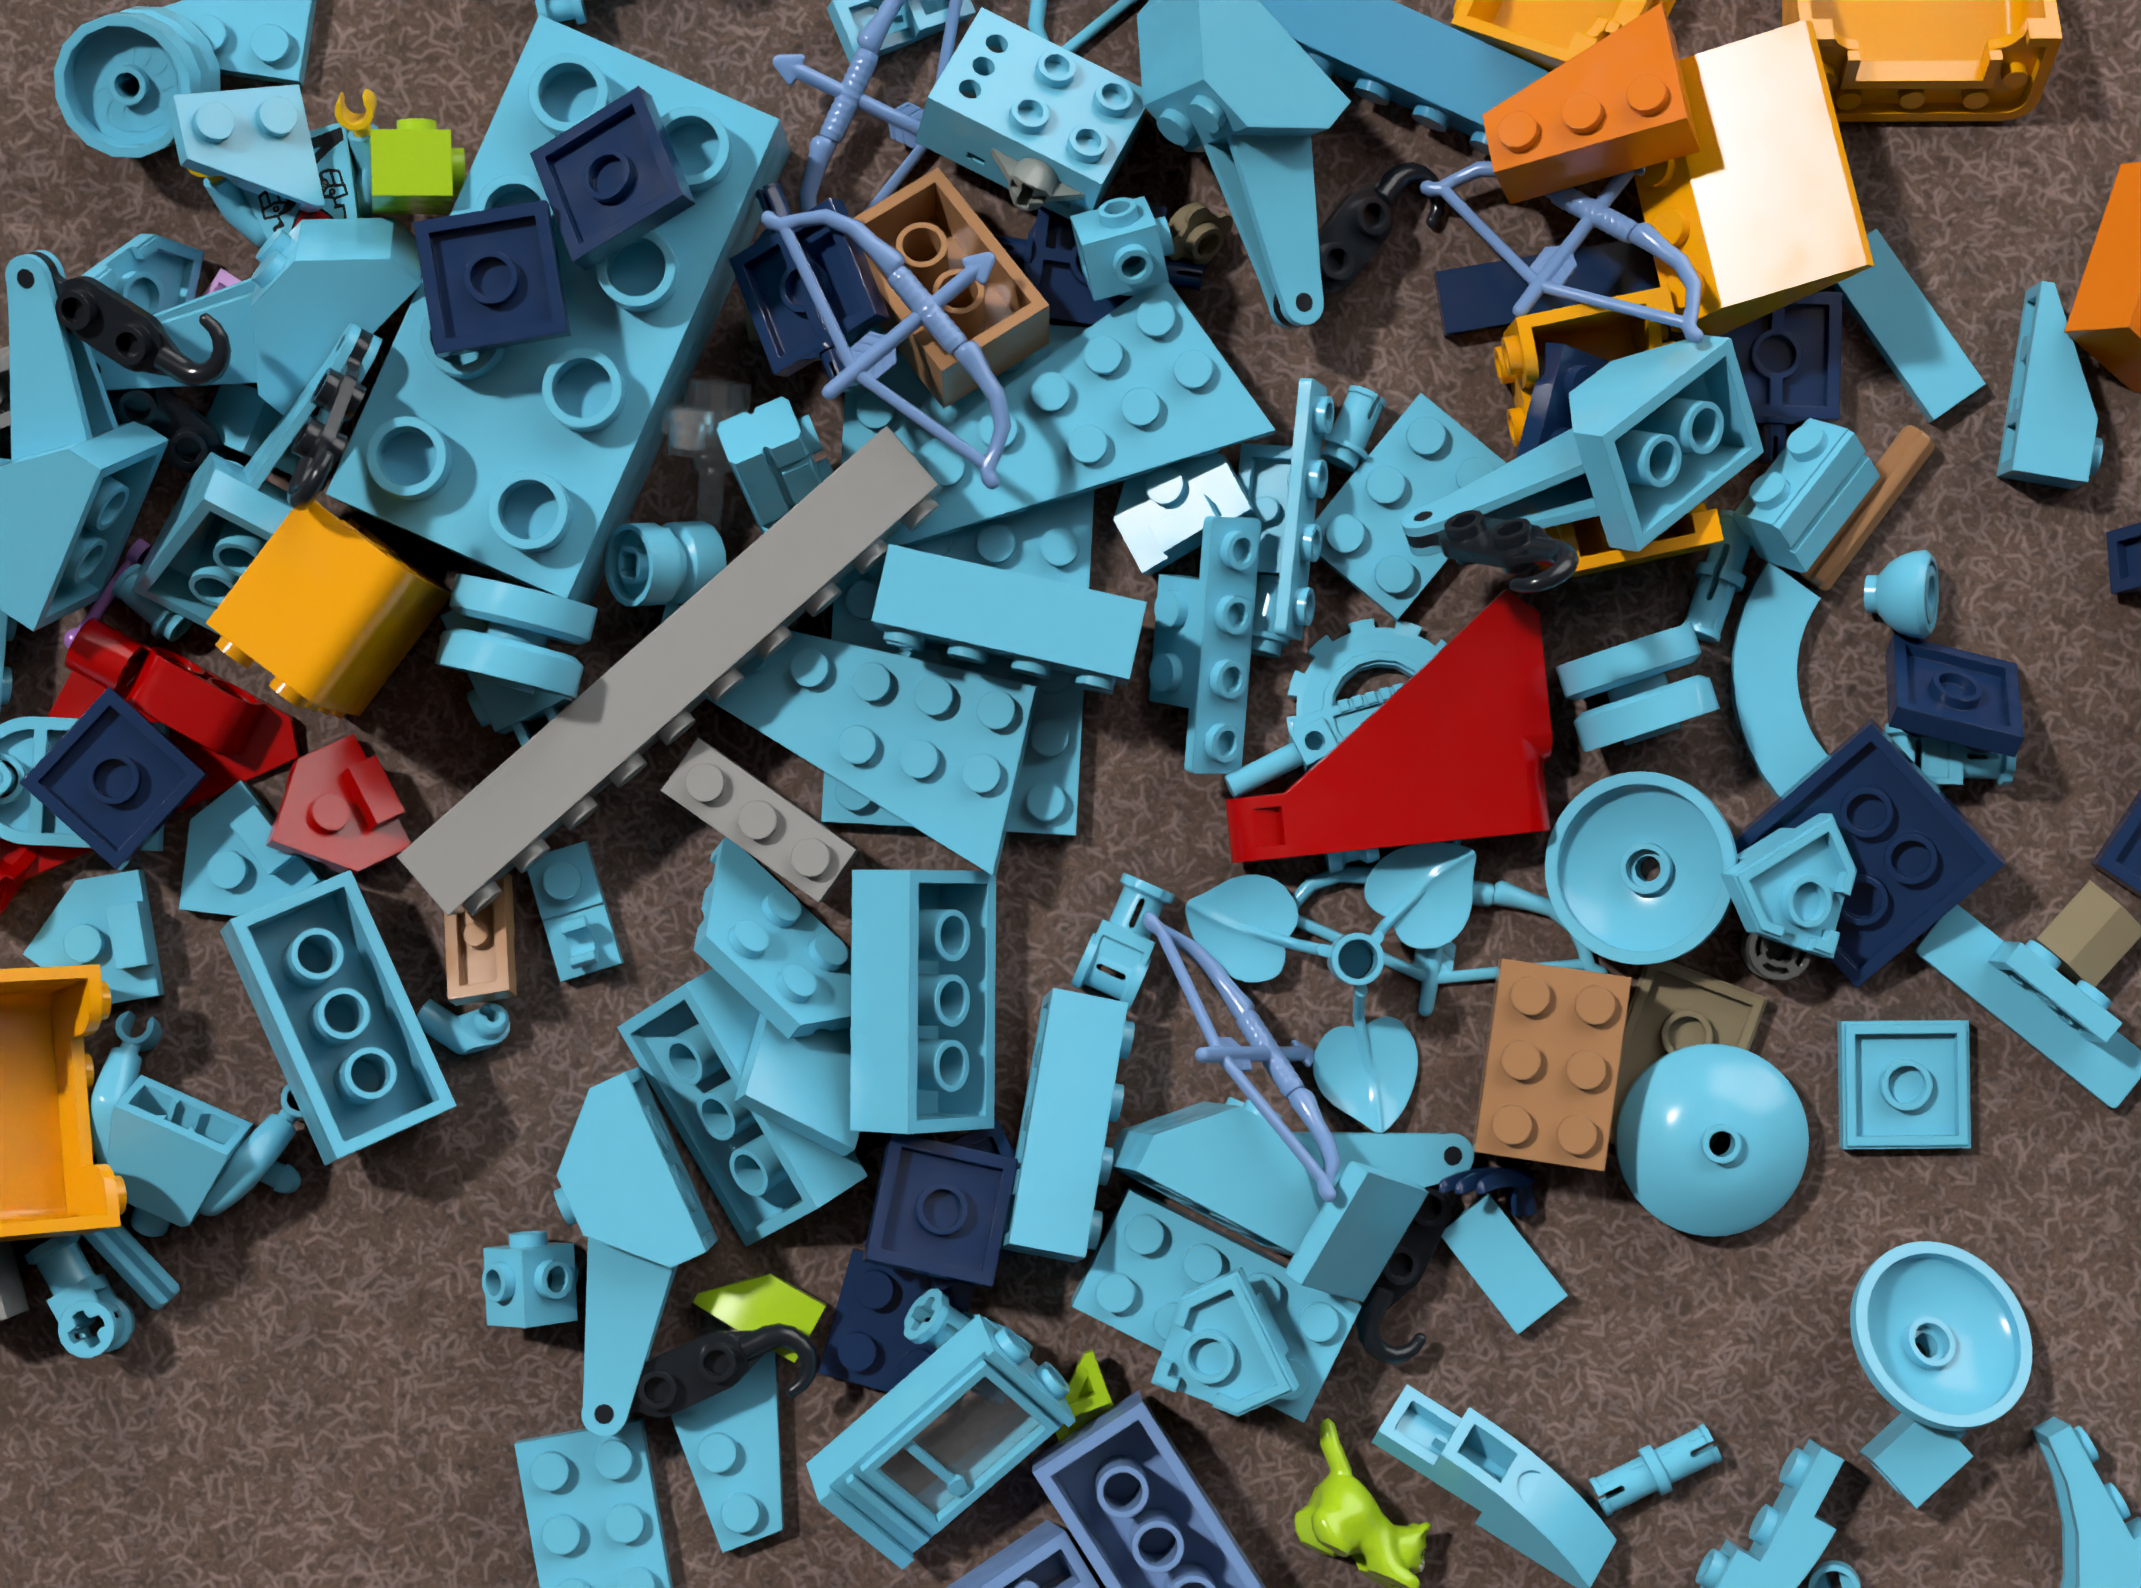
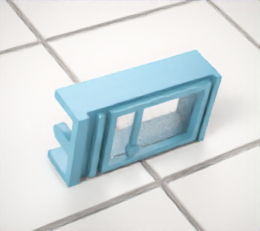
M978 1314L806 1463L818 1502L903 1570L914 1561L913 1553L926 1544L930 1538L941 1531L1063 1424L1070 1427L1076 1421L1065 1398V1395L1070 1392L1069 1385L1050 1363L1045 1361L1038 1366L1031 1360L1027 1347L1010 1328L1004 1326L998 1331Z

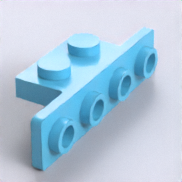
M1300 378L1293 446L1241 443L1238 479L1257 512L1250 516V518H1258L1261 521L1257 574L1279 576L1274 633L1288 640L1300 641L1303 638L1304 626L1311 625L1315 611V594L1313 588L1308 587L1310 562L1318 560L1321 550V528L1319 524H1314L1317 498L1322 499L1324 497L1328 482L1327 463L1325 460H1321L1323 435L1331 433L1334 422L1333 398L1327 396V387L1312 378Z
M1206 516L1203 523L1199 578L1159 574L1158 592L1154 605L1155 630L1153 656L1149 669V701L1189 708L1184 762L1186 772L1194 774H1230L1242 767L1261 536V521L1258 518Z
M1957 904L1935 922L1914 947V952L1918 957L2107 1107L2117 1108L2140 1080L2141 1050L2117 1031L2122 1022L2107 1011L2112 1004L2110 999L2083 980H2080L2075 986L2057 971L2061 961L2039 943L2029 940L2024 945L2021 942L2003 941Z

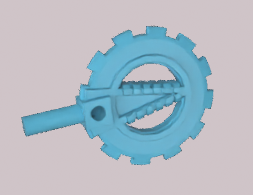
M1374 618L1349 623L1350 633L1335 641H1332L1328 635H1325L1308 650L1307 654L1314 660L1307 668L1305 674L1295 670L1290 682L1287 697L1297 699L1296 716L1286 717L1289 744L1225 775L1224 780L1232 796L1239 798L1302 766L1306 773L1404 685L1399 683L1389 688L1384 687L1375 692L1370 691L1365 693V695H1356L1351 697V699L1346 698L1336 702V697L1344 684L1358 672L1372 668L1396 669L1411 678L1447 643L1441 639L1436 646L1428 640L1419 636L1422 630L1421 626L1402 620L1396 621L1395 628L1375 627Z

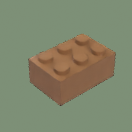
M939 167L853 218L861 221L877 237L898 250L905 258L903 266L911 270L913 275L917 277L918 281L922 283L923 287L931 295L935 294L965 268L961 261L962 258L984 252H992L995 255V263L987 282L981 285L978 281H974L943 307L944 311L968 339L967 341H976L980 345L995 377L1049 344L1050 305ZM863 250L889 314V318L878 324L886 335L912 312L890 287L886 275ZM923 325L896 347L943 409L979 387L954 355L948 354Z
M1498 959L1472 1142L1474 1152L1605 1171L1632 977Z

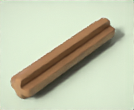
M1912 425L1902 428L1875 464V468L1880 475L1879 479L1808 571L1800 573L1808 584L1824 592L1833 586L1933 452L1935 444L1925 432Z

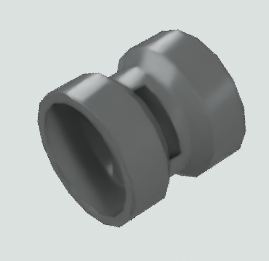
M1745 928L1738 941V953L1742 964L1750 973L1764 979L1788 980L1797 977L1808 967L1812 958V954L1789 946L1784 956L1787 945L1746 932Z

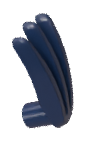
M1474 1168L1443 1178L1439 1183L1440 1193L1455 1190V1194H1463L1475 1189L1476 1194H1483L1497 1188L1508 1187L1512 1216L1521 1217L1537 1213L1533 1182L1536 1181V1178L1530 1169Z

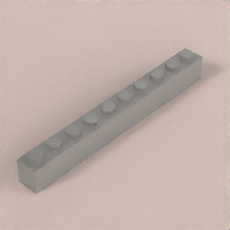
M885 426L402 851L397 858L447 916L461 914L466 909L472 916L479 913L501 894L502 890L496 883L509 871L516 867L520 873H523L548 853L551 848L545 840L564 824L571 831L594 813L599 805L593 798L607 785L613 782L617 788H620L634 778L647 765L642 755L661 739L667 746L683 735L696 722L690 712L706 698L710 697L717 703L732 692L745 678L739 672V669L755 655L759 654L763 660H766L781 649L793 637V634L787 627L805 611L812 617H815L830 606L842 593L836 585L854 568L862 575L879 563L886 556L888 545L885 541L903 525L911 532L929 519L940 507L934 498L944 489L888 426Z

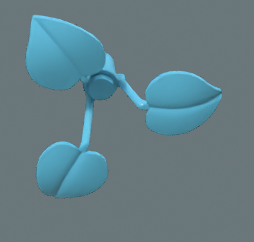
M1446 842L1414 844L1389 853L1373 867L1364 887V897L1367 904L1376 913L1384 916V918L1370 935L1364 933L1346 934L1337 938L1331 946L1290 937L1299 917L1296 902L1284 885L1275 879L1262 875H1242L1231 878L1211 890L1190 899L1185 906L1186 919L1193 939L1223 967L1230 977L1236 980L1258 983L1275 978L1284 967L1285 948L1327 958V966L1331 975L1337 981L1353 986L1352 1017L1354 1027L1338 1026L1328 1031L1321 1038L1314 1052V1062L1312 1063L1313 1075L1322 1095L1333 1106L1358 1120L1373 1132L1383 1133L1398 1119L1408 1103L1417 1076L1418 1052L1410 1031L1400 1020L1394 1017H1380L1366 1024L1365 1001L1368 993L1366 984L1374 981L1383 969L1384 953L1380 943L1384 940L1385 934L1392 926L1401 942L1417 949L1439 948L1458 936L1468 921L1472 908L1476 853L1469 847Z

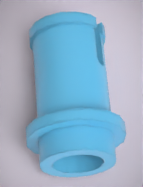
M1350 385L1347 397L1330 435H1323L1321 458L1343 470L1355 471L1358 463H1363L1367 460L1368 454L1364 450L1387 401L1383 397H1377V393L1367 388Z
M138 563L130 566L114 583L111 591L112 595L121 599L152 626L151 634L155 638L161 639L165 637L170 642L181 638L194 622L133 592L132 588L142 566Z
M1257 575L1252 655L1280 658L1282 648L1289 646L1290 640L1274 633L1279 576Z

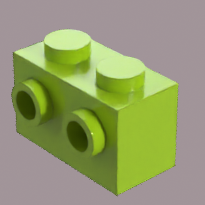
M424 118L397 120V129H370L372 214H450L452 199L459 196L465 182L464 148H451V129H437V121Z

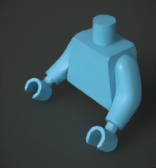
M127 1011L119 1015L115 1024L117 1036L122 1040L120 1047L111 1049L91 1095L89 1105L90 1128L97 1163L108 1164L115 1176L123 1178L127 1192V1203L135 1206L130 1220L131 1226L142 1235L158 1237L167 1232L170 1222L180 1227L190 1226L199 1213L205 1216H215L242 1199L263 1178L296 1134V1129L293 1126L295 1122L304 1121V1118L300 1111L294 1110L289 1106L288 1098L292 1092L287 1084L281 1093L282 1109L278 1114H269L248 1136L253 1123L146 1076H139L142 1059L138 1053L139 1051L145 1052L154 1048L161 1039L162 1029L160 1023L152 1016L147 1022L145 1032L139 1037L131 1038L130 1032L136 1015L132 1011Z

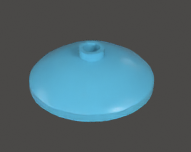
M1646 771L1626 772L1606 777L1592 784L1566 806L1554 825L1548 841L1545 856V880L1548 895L1556 915L1567 931L1579 943L1609 960L1635 965L1656 964L1676 959L1691 952L1716 931L1732 903V899L1720 874L1738 864V856L1733 835L1725 818L1714 803L1701 791L1683 780L1669 775ZM1652 856L1660 864V873L1656 879L1648 881L1642 876L1640 868L1642 862Z
M1707 1043L1674 1050L1650 1064L1637 1077L1627 1091L1617 1116L1615 1149L1622 1177L1635 1199L1655 1218L1677 1230L1694 1235L1716 1237L1728 1236L1752 1229L1768 1220L1785 1205L1803 1176L1809 1151V1133L1802 1103L1792 1085L1777 1068L1750 1051L1730 1045ZM1725 1131L1730 1138V1147L1724 1154L1714 1155L1709 1147L1710 1138L1716 1132Z
M1918 1241L1897 1246L1874 1261L1861 1276L1855 1288L1850 1308V1328L1853 1345L1858 1360L1870 1382L1898 1411L1932 1428L1948 1431H1967L1995 1421L2018 1402L2026 1388L2031 1373V1334L2025 1314L2017 1298L2005 1281L1990 1266L1973 1254L1958 1247L1941 1242ZM1915 1342L1924 1348L1926 1356L1919 1351Z

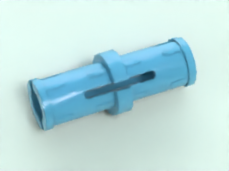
M1721 510L1719 517L1724 540L1710 547L1706 561L1698 562L1694 576L1699 581L1685 622L1682 623L1684 625L1692 622L1697 639L1710 643H1719L1720 634L1735 591L1743 590L1747 578L1742 574V570L1751 547V543L1748 540L1750 536L1743 533L1732 516L1735 512L1732 510Z
M1701 1424L1696 1429L1654 1450L1651 1445H1647L1638 1450L1639 1457L1596 1478L1588 1479L1594 1494H1597L1598 1497L1621 1486L1619 1490L1598 1499L1605 1515L1609 1517L1613 1515V1512L1658 1491L1660 1496H1663L1673 1491L1672 1483L1714 1463L1722 1462L1721 1454L1717 1446L1714 1447L1713 1444L1690 1454L1691 1451L1714 1441L1707 1427Z

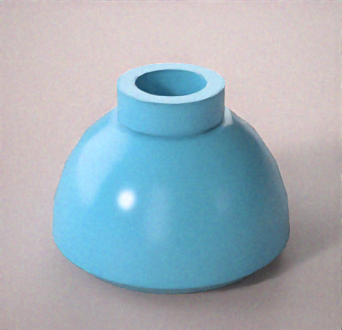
M1918 550L1900 555L1889 562L1879 575L1866 576L1864 584V607L1866 613H1878L1887 626L1899 634L1911 638L1926 639L1933 632L1938 613L1939 579L1936 560L1929 551Z

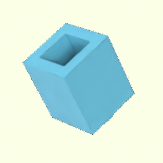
M1900 1413L1859 1451L1899 1496L1916 1509L1973 1457L1960 1442L1967 1434L1966 1431H1948L1932 1428L1907 1417L1903 1413Z

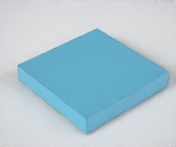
M760 1013L734 1103L842 1157L848 1155L855 1150L860 1131H850V1028L837 1031L818 1029L813 1035L788 1039Z
M1969 1020L1837 1021L1839 1148H1971Z
M1351 1161L1334 1187L1337 1193L1336 1199L1330 1203L1325 1202L1289 1262L1285 1274L1301 1286L1364 1302L1429 1192L1412 1180Z

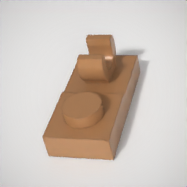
M509 873L496 883L502 890L501 894L476 915L472 916L467 909L461 914L449 916L444 912L448 1001L455 1006L496 1001L517 996L512 875Z

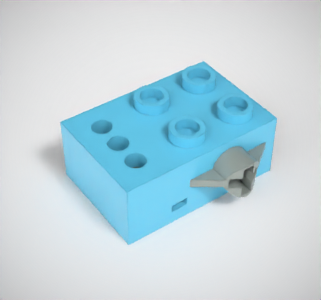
M981 7L927 97L915 142L1009 189L1013 204L1020 210L1032 211L1043 206L1071 220L1070 216L1098 208L1138 136L1147 109L1143 106L1142 87Z

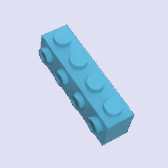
M1052 988L1043 996L1015 1159H1018L1000 1249L1075 1263L1086 1258L1087 1249L1095 1250L1097 1248L1103 1222L1102 1211L1094 1210L1098 1185H1107L1113 1163V1148L1105 1146L1108 1122L1116 1123L1118 1121L1124 1097V1085L1115 1083L1119 1058L1128 1059L1134 1038L1135 1024L1132 1021L1126 1020L1128 1002L1058 988Z

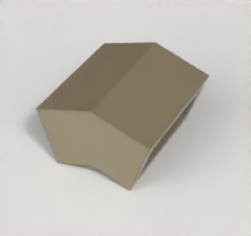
M2089 880L2037 937L2036 942L2048 949L2061 961L2059 967L2073 981L2078 983L2080 980H2083L2096 987L2141 937V925L2120 903Z

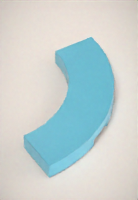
M1766 562L1753 581L1738 616L1733 635L1735 639L1732 651L1731 678L1729 680L1737 728L1741 731L1747 750L1756 765L1757 773L1771 793L1778 799L1828 756L1808 725L1801 705L1797 680L1798 655L1802 636L1807 622L1821 598L1774 564Z

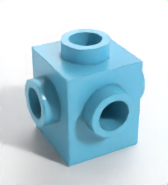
M1145 196L1134 199L1127 197L1114 198L1104 202L1098 209L1070 216L1082 272L1094 301L1119 294L1124 296L1138 295L1150 289L1152 285L1169 281L1164 256L1174 254L1170 229L1165 216L1154 218Z
M522 1231L509 1233V1245L483 1248L484 1271L482 1274V1288L486 1298L487 1325L531 1328L578 1321L576 1294L578 1269L575 1263L574 1243L548 1242L547 1231Z

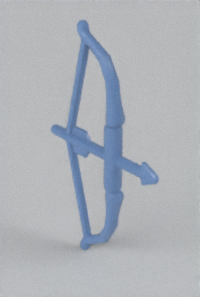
M907 0L883 1L876 14L859 33L857 42L860 47L854 53V57L841 83L804 65L805 56L803 54H779L773 58L774 67L787 84L793 85L796 80H799L834 97V102L831 104V108L821 127V136L813 137L810 142L806 171L799 191L801 213L817 206L816 197L824 173L837 144H840L844 139L857 109L887 122L890 138L913 149L865 210L894 194L929 150L915 142L924 109L908 101L894 109L864 94L879 60L877 55L893 20ZM963 0L949 1L935 84L953 55Z
M1477 161L1439 182L1426 180L1421 183V193L1429 197L1441 196L1529 284L1513 306L1512 311L1516 317L1527 315L1545 293L1681 328L1687 340L1693 343H1701L1703 341L1704 333L1697 326L1702 282L1688 256L1667 241L1654 226L1646 222L1637 223L1635 220L1610 208L1634 175L1643 176L1645 174L1646 167L1614 175L1596 199L1573 187L1544 195L1551 199V203L1581 220L1560 246L1545 247L1530 267L1454 191L1455 188L1480 177L1496 178L1491 161ZM1594 227L1617 238L1619 241L1627 244L1632 243L1646 250L1675 269L1686 289L1683 316L1564 286L1578 267L1573 254Z
M829 209L796 213L783 217L777 216L772 211H765L761 215V222L767 229L780 232L845 366L822 389L824 398L827 400L835 399L853 383L859 382L979 467L982 483L988 489L997 488L1000 480L995 469L1011 429L1005 391L993 374L980 345L976 341H967L968 339L943 309L945 305L974 281H978L981 285L987 282L995 263V255L992 252H984L962 258L961 261L965 268L935 294L931 295L923 287L922 283L918 281L917 277L913 275L911 270L903 266L905 263L904 256L877 237L861 221ZM824 225L847 234L886 275L890 287L905 302L912 313L886 335L869 331L852 347H849L793 231L794 229ZM922 325L926 327L928 332L932 334L933 338L937 340L938 344L948 354L954 355L975 380L989 401L994 430L985 455L877 380L897 363L896 347Z
M1147 912L1144 914L1142 922L1148 930L1158 937L1209 1047L1198 1048L1195 1051V1059L1202 1063H1220L1316 1180L1318 1193L1322 1199L1329 1203L1334 1201L1337 1193L1333 1187V1182L1341 1165L1336 1142L1324 1121L1314 1094L1305 1088L1299 1075L1290 1064V1061H1301L1306 1067H1311L1314 1062L1315 1051L1297 1040H1292L1291 1046H1278L1273 1035L1254 1010L1255 1005L1252 1000L1233 982L1223 967L1195 940L1163 924L1154 913ZM1176 947L1185 952L1206 973L1220 993L1232 1016L1236 1019L1238 1028L1250 1046H1241L1232 1037L1218 1036ZM1251 1062H1262L1285 1098L1289 1099L1291 1106L1305 1123L1318 1145L1324 1163L1323 1170L1243 1072H1250L1252 1070Z

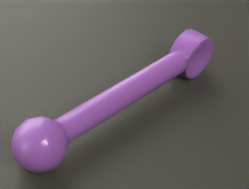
M140 538L130 547L125 562L78 628L70 629L65 633L64 645L68 650L81 627L93 617L99 620L115 598L111 593L112 587L119 576L130 566L137 563L141 565L152 545Z

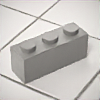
M697 738L660 790L819 903H824L860 852L843 838L700 738Z

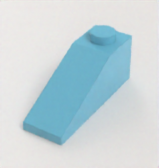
M2041 281L2025 292L1996 477L2073 489L2088 483L2089 475L2094 476L2097 473L2103 453L2102 438L2095 437L2098 417L2073 339L2064 332L2067 320L2055 283Z

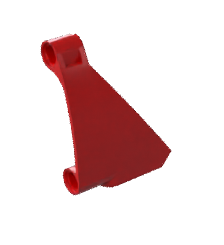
M1507 589L1503 590L1415 675L1285 792L1227 799L1225 807L1231 863L1551 831L1544 764L1550 759L1553 742L1539 612Z
M94 617L81 627L69 647L65 658V667L71 669L72 672L47 716L79 719L104 691L111 687L150 722H159L169 726V739L210 775L175 813L230 789L240 780L248 781L301 757L293 716L177 653L160 647L150 649ZM9 793V794H3L0 798L7 797V796H9L11 793ZM0 838V916L26 879L90 852L93 849L25 845Z

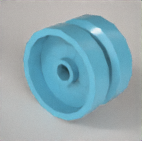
M135 6L81 25L62 45L54 68L55 98L67 125L88 146L112 157L141 158L176 144L167 107L169 99L173 95L221 91L220 65L208 38L188 18L164 7Z
M456 574L449 607L458 616L487 624L485 633L462 628H451L442 631L435 664L473 674L476 681L533 695L535 690L577 698L584 666L577 658L546 649L548 639L573 645L589 642L598 609L581 602L513 584L471 575Z
M1692 622L1620 644L1555 667L1565 698L1578 701L1606 692L1610 702L1609 704L1580 713L1574 721L1583 753L1622 740L1625 746L1682 728L1681 721L1720 709L1709 677L1696 675L1669 684L1665 672L1694 663L1702 652Z

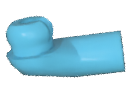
M429 999L417 1014L418 1021L425 1034L459 1055H468L495 1047L507 1037L510 1031L509 1015L502 1006L496 1003H486L480 1009L457 1016L434 1000Z

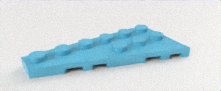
M1167 281L1152 285L1147 291L1134 295L1003 388L1011 421V429L995 469L1000 480L997 488L988 489L982 483L980 468L936 437L914 451L912 454L944 489L934 498L940 507L915 530L910 532L903 525L885 543L905 548L961 531L962 528L1001 516L1004 518L1049 501L1062 500L1156 471L1157 468L1192 457L1199 458L1220 451L1222 448L1251 439L1254 441L1274 435L1276 430L1171 284ZM988 400L947 428L983 455L986 454L994 430Z
M667 603L661 623L681 606ZM790 631L793 637L771 657L763 660L757 654L739 669V672L745 678L726 697L717 703L710 697L706 698L992 876L997 875L1040 687Z

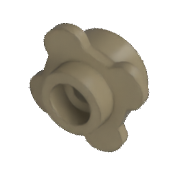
M1199 202L1183 206L1172 216L1168 223L1174 246V254L1168 256L1174 261L1185 258L1190 260V263L1206 265L1219 252L1224 243V236L1232 229V217L1227 212H1221L1217 215L1213 214L1204 204Z

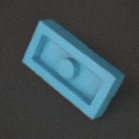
M588 841L548 852L527 871L560 982L624 963Z

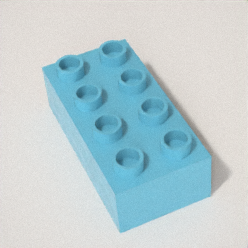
M539 14L450 216L546 200L549 204L530 153L637 86H640L652 96L696 204L588 270H584L572 262L550 206L571 336L439 358L434 353L423 279H421L420 286L414 294L326 495L355 511L533 589L590 605L605 573L604 559L609 538L617 527L621 524H626L733 284L735 274L729 259L749 247L760 223L763 211L755 193L758 189L764 190L763 186L778 182L791 149L780 119Z

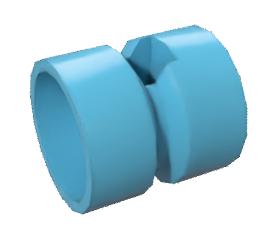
M705 521L665 523L662 527L656 523L621 524L612 532L609 538L604 559L605 575L610 591L616 600L626 607L665 605L667 603L671 605L684 604L727 566L726 551L722 538L714 526Z

